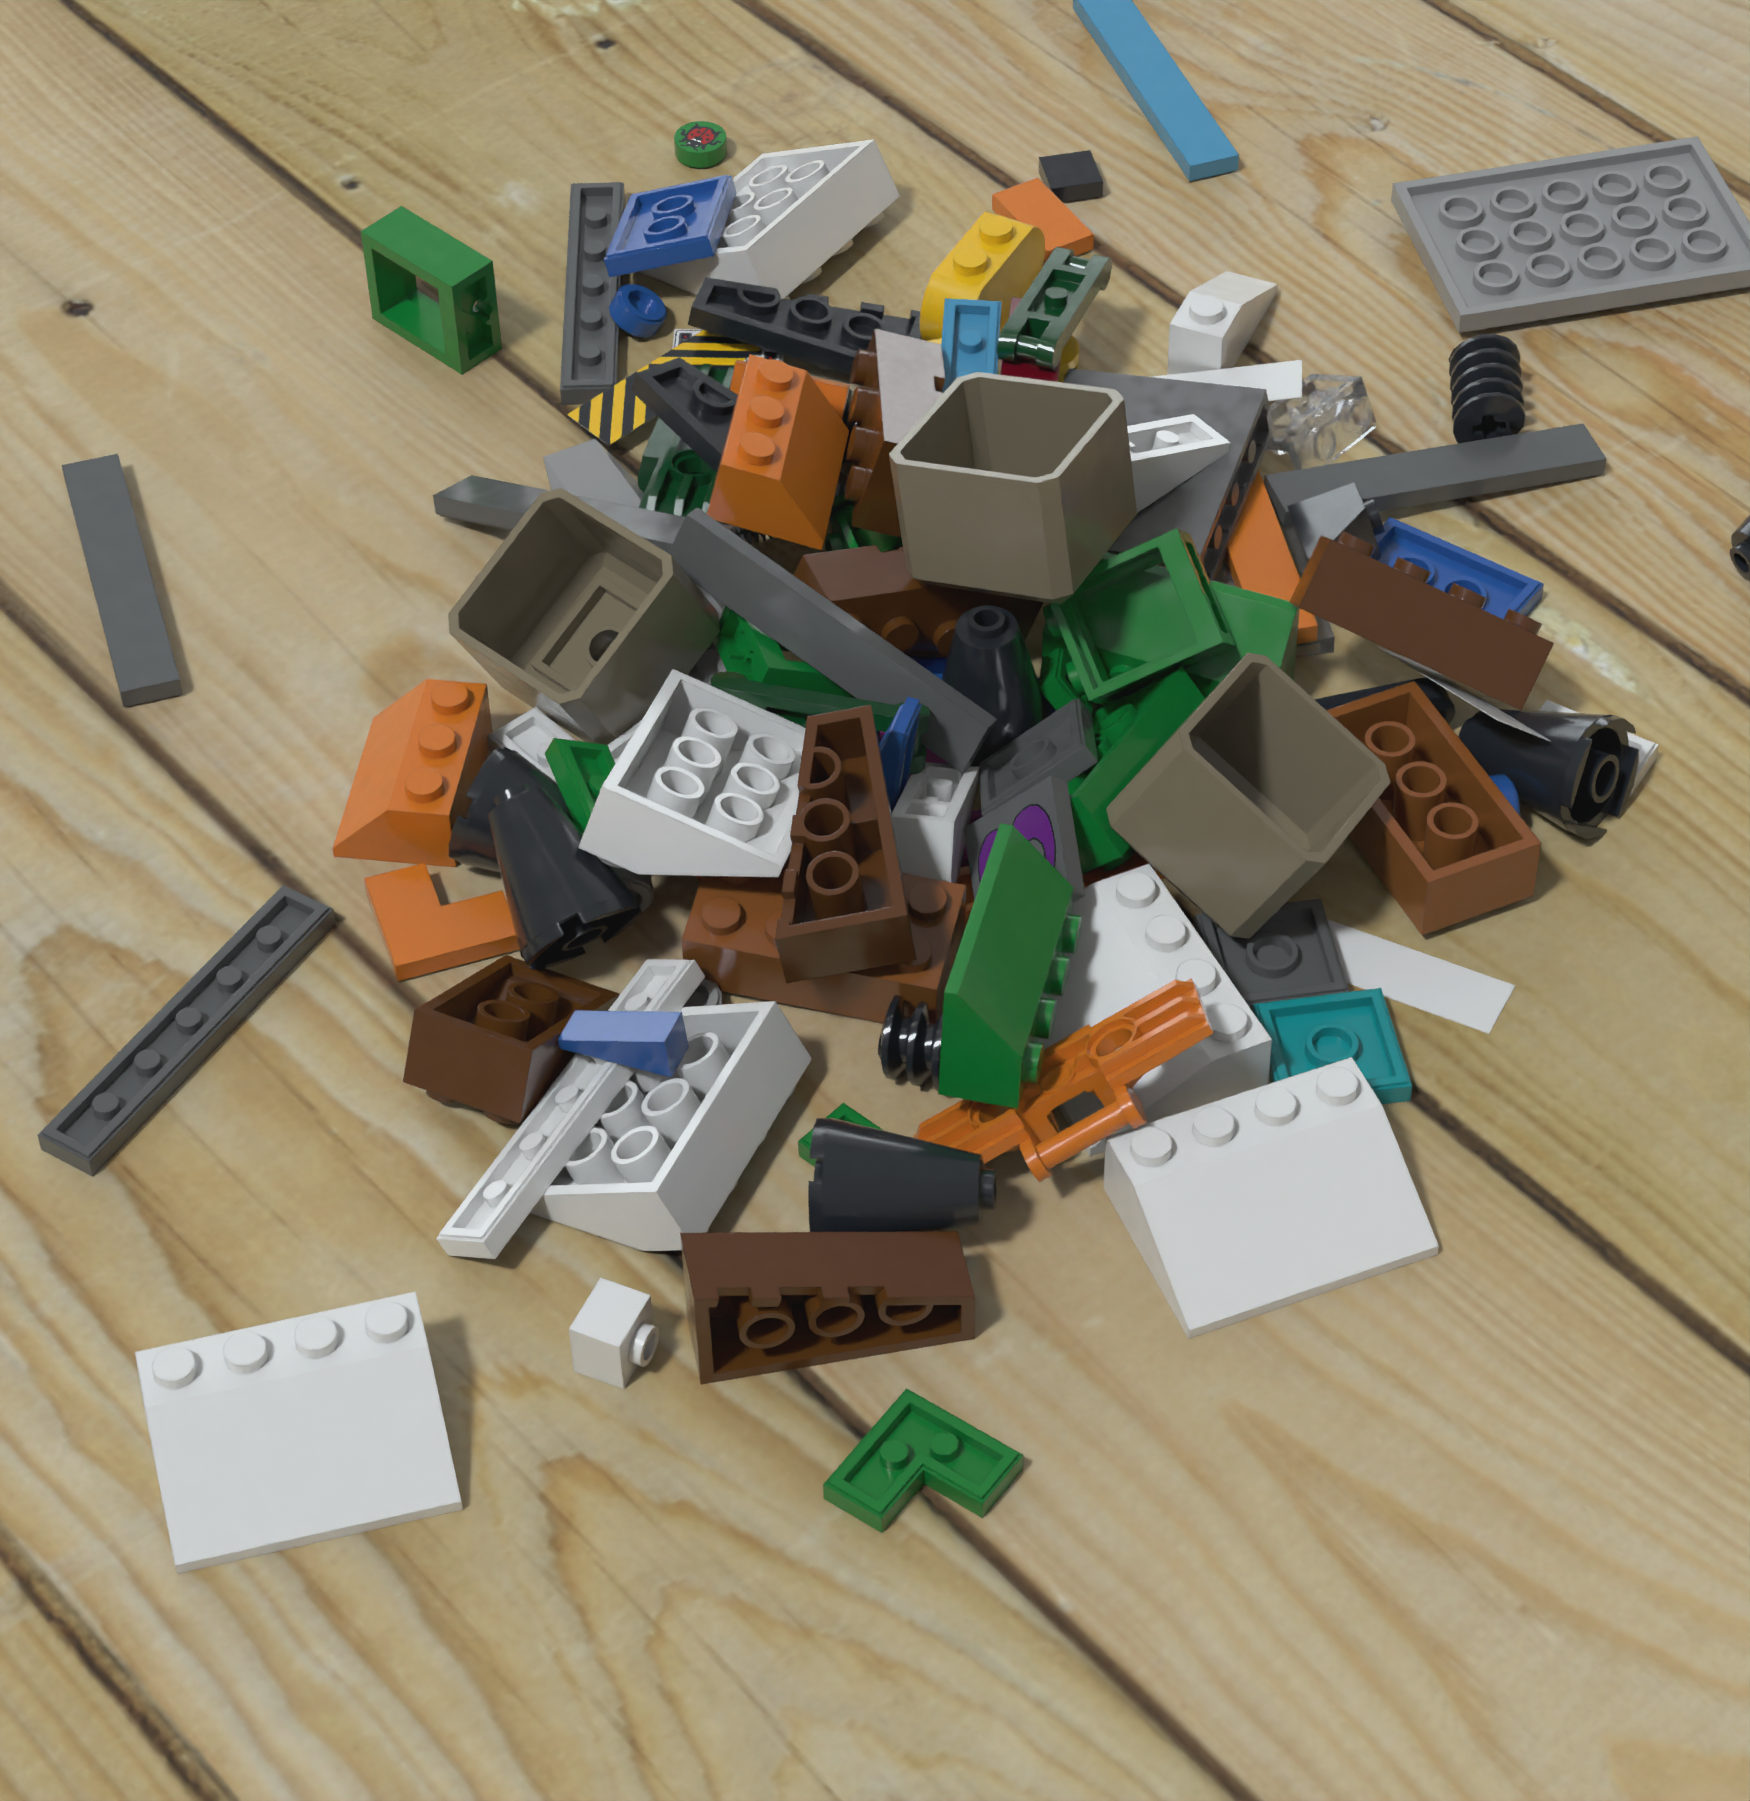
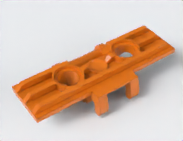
M1192 978L1187 981L1173 980L1091 1027L1088 1024L1044 1049L1038 1083L1026 1082L1018 1109L963 1099L920 1123L917 1133L913 1135L914 1138L982 1154L984 1164L1005 1152L1021 1150L1030 1171L1039 1182H1042L1053 1175L1052 1167L1129 1124L1136 1129L1147 1123L1143 1104L1132 1087L1145 1073L1167 1062L1214 1033L1196 984ZM1084 1091L1087 1093L1091 1091L1104 1105L1102 1109L1061 1132L1056 1115L1052 1110Z

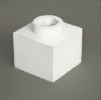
M600 1278L569 1328L574 1372L624 1389L637 1366L645 1367L650 1362L658 1344L659 1329L653 1325L651 1295Z

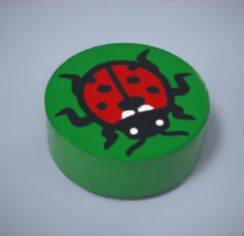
M708 121L687 123L675 132V156L679 162L692 168L714 166L720 163L727 155L726 132L721 126Z

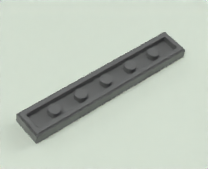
M624 183L571 184L560 380L561 405L585 404L618 383L620 327L612 319L609 305L619 288L622 287V275L609 277L604 258L625 210Z
M1582 423L1268 474L1264 477V485L1280 523L1283 527L1294 526L1287 506L1353 482L1362 501L1366 502L1374 499L1378 512L1603 475L1607 459Z
M118 454L61 465L123 707L182 695L179 674Z
M471 475L434 494L433 500L436 514L442 517L512 531L539 494L549 490ZM576 496L667 553L686 518ZM721 524L735 534L734 526Z
M699 508L687 514L668 554L672 555L696 585L857 699L893 705L905 702L907 697L919 699V703L927 706L930 710L929 729L925 734H922L921 744L925 745L926 748L961 773L973 763L997 721L994 716Z
M282 885L37 1135L41 1150L93 1177L335 926L334 909Z

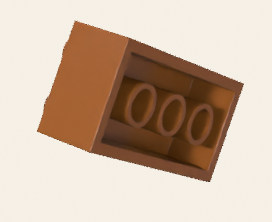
M1415 681L1326 710L1386 765L1391 783L1348 836L1421 935L1534 895L1541 842Z
M790 855L779 877L702 876L681 939L683 960H695L705 975L704 979L715 983L720 991L883 1023L886 1011L894 995H900L904 999V1016L911 1017L919 1002L924 1001L928 1002L929 1022L936 1024L943 1011L944 991L965 931L966 885L902 873L917 960L786 984L775 942L777 921L781 919L784 901L782 887L785 869H788Z

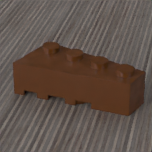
M874 329L867 351L858 349L856 352L850 382L859 385V387H856L854 390L848 420L857 423V426H854L852 429L846 456L847 460L855 462V465H852L844 496L845 500L853 502L852 527L901 537L889 453L943 394L945 373L941 344Z
M1344 531L1341 532L1337 542L1322 535L1320 536L1290 599V604L1522 711L1554 645L1553 642L1537 635L1542 626L1541 623L1509 608L1504 619L1484 611L1482 608L1487 598L1458 584L1453 583L1448 593L1426 584L1432 572L1400 557H1397L1393 568L1371 558L1376 546Z
M877 545L806 554L802 556L794 574L795 577L909 656L947 658L959 617L966 611L982 605L997 606L1011 612L1018 622L1025 642L1044 603L922 584L913 579L906 569L903 547L894 551L880 552Z
M871 705L807 716L797 784L799 790L796 815L792 817L790 831L792 845L788 869H785L782 887L784 901L781 919L777 921L775 942L786 984L917 960Z
M958 1231L680 1233L687 1320L701 1385L975 1339V1294Z

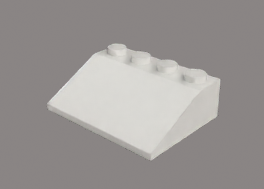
M874 139L764 153L733 178L737 193L713 257L639 272L695 295L698 294L705 278L708 277L777 288L781 299L790 300L789 294L795 288L820 275L822 272L820 266L829 258L848 250L854 243L852 238L862 229L881 221L884 217L883 211L900 195Z
M672 669L602 785L578 848L596 855L599 860L609 866L625 868L636 874L779 877L791 852L790 831L792 817L796 815L799 790L797 784L805 728Z
M1146 864L1092 883L1086 887V896L1072 903L1071 914L1082 916L1081 934L1076 954H1064L1065 957L1070 958L1063 997L1056 995L1051 997V999L1057 1000L1053 1033L1050 1040L1039 1038L1038 1043H1043L1044 1049L1088 1024L1091 1027L1173 980L1187 981L1192 978L1197 986L1214 1033L1167 1062L1145 1073L1132 1087L1143 1104L1147 1123L1267 1085L1271 1037L1151 865ZM1084 1091L1058 1106L1070 1126L1104 1107L1102 1102L1091 1091L1088 1093ZM1129 1124L1128 1126L1120 1129L1119 1131L1113 1134L1131 1129L1133 1127ZM1105 1138L1085 1149L1090 1157L1105 1152Z
M777 1002L682 1007L679 1012H682L689 1048L672 1078L636 1069L530 1213L641 1251L682 1250L680 1233H707L728 1195L736 1187L739 1177L758 1146L766 1138L769 1128L787 1099L793 1094L796 1084L812 1060Z
M1352 1057L1105 1138L1103 1189L1188 1339L1438 1255L1439 1245L1384 1108Z
M416 1291L135 1352L145 1414L177 1574L463 1510Z

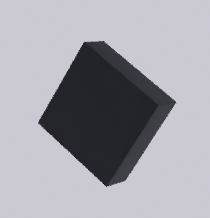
M1091 150L1039 157V174L1042 182L1062 202L1103 197V180Z

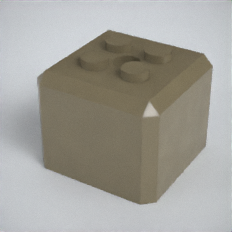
M983 372L964 375L954 380L889 453L906 569L913 579L922 584L1061 605L1074 594L1137 515L1125 402L1117 389Z
M561 487L539 494L448 613L449 633L502 688L531 707H537L551 720L583 741L606 745L643 719L672 669L688 675L720 632L717 610L672 555ZM613 641L607 648V650L604 652V654L601 656V658L598 660V656L601 649L607 643Z
M1247 653L1108 805L1106 810L1110 828L1228 936L1250 939L1326 864L1391 782L1385 763L1267 656Z

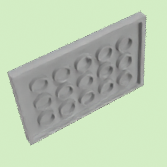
M1698 136L1393 183L1391 202L1458 333L1481 331L1499 326L1536 322L1549 318L1587 314L1599 310L1638 306L1649 302L1750 287V222Z

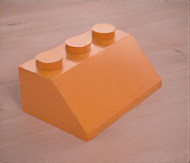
M749 354L707 515L722 523L822 550L849 430L807 370L787 365L779 360L765 359Z
M426 679L373 717L333 845L334 857L411 864L425 863L426 865L445 867L457 866L458 861L449 857V842L458 815L466 819L473 800L466 795L482 765L487 760L489 753L487 735L493 732L487 684Z

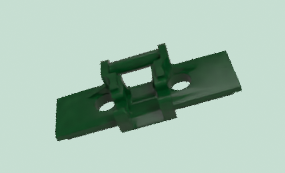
M703 364L702 367H697V369L730 389L734 367L729 366L728 370L714 369L711 364ZM659 417L642 455L638 473V486L644 492L638 508L686 517L694 509L699 508L707 514L717 473Z

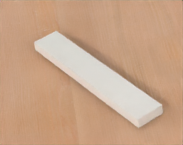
M647 959L608 1011L679 1012L705 978V975L695 960ZM575 1053L439 1233L436 1239L447 1255L496 1259L633 1075L636 1068Z

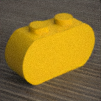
M983 212L935 269L929 279L920 311V333L922 339L928 341L942 338L945 298L1001 301L1000 327L1004 326L1009 318L1011 298H1023L1043 267L1045 238L1042 230L1039 227L992 212Z

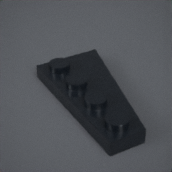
M708 277L705 278L691 306L688 325L706 330L711 335L729 337L758 346L769 353L784 354L810 362L824 370H836L851 375L857 350L867 351L874 329L922 340L920 333V311L911 310L908 319L884 315V305L861 302L859 311L832 307L829 305V297L807 293L806 296L798 297L794 300L781 299L777 288Z
M680 357L636 373L631 391L717 473L738 395ZM841 471L831 513L849 504H853L852 501H847L844 498L848 476Z

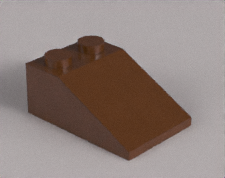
M505 955L414 1010L403 1082L426 1090V1094L434 1100L445 1103L460 1102L483 1110L485 1116L493 1121L506 1124H520L525 1121L575 1055V1052L559 1049L557 1041L574 1011H608L620 993L546 968L532 970L525 961Z

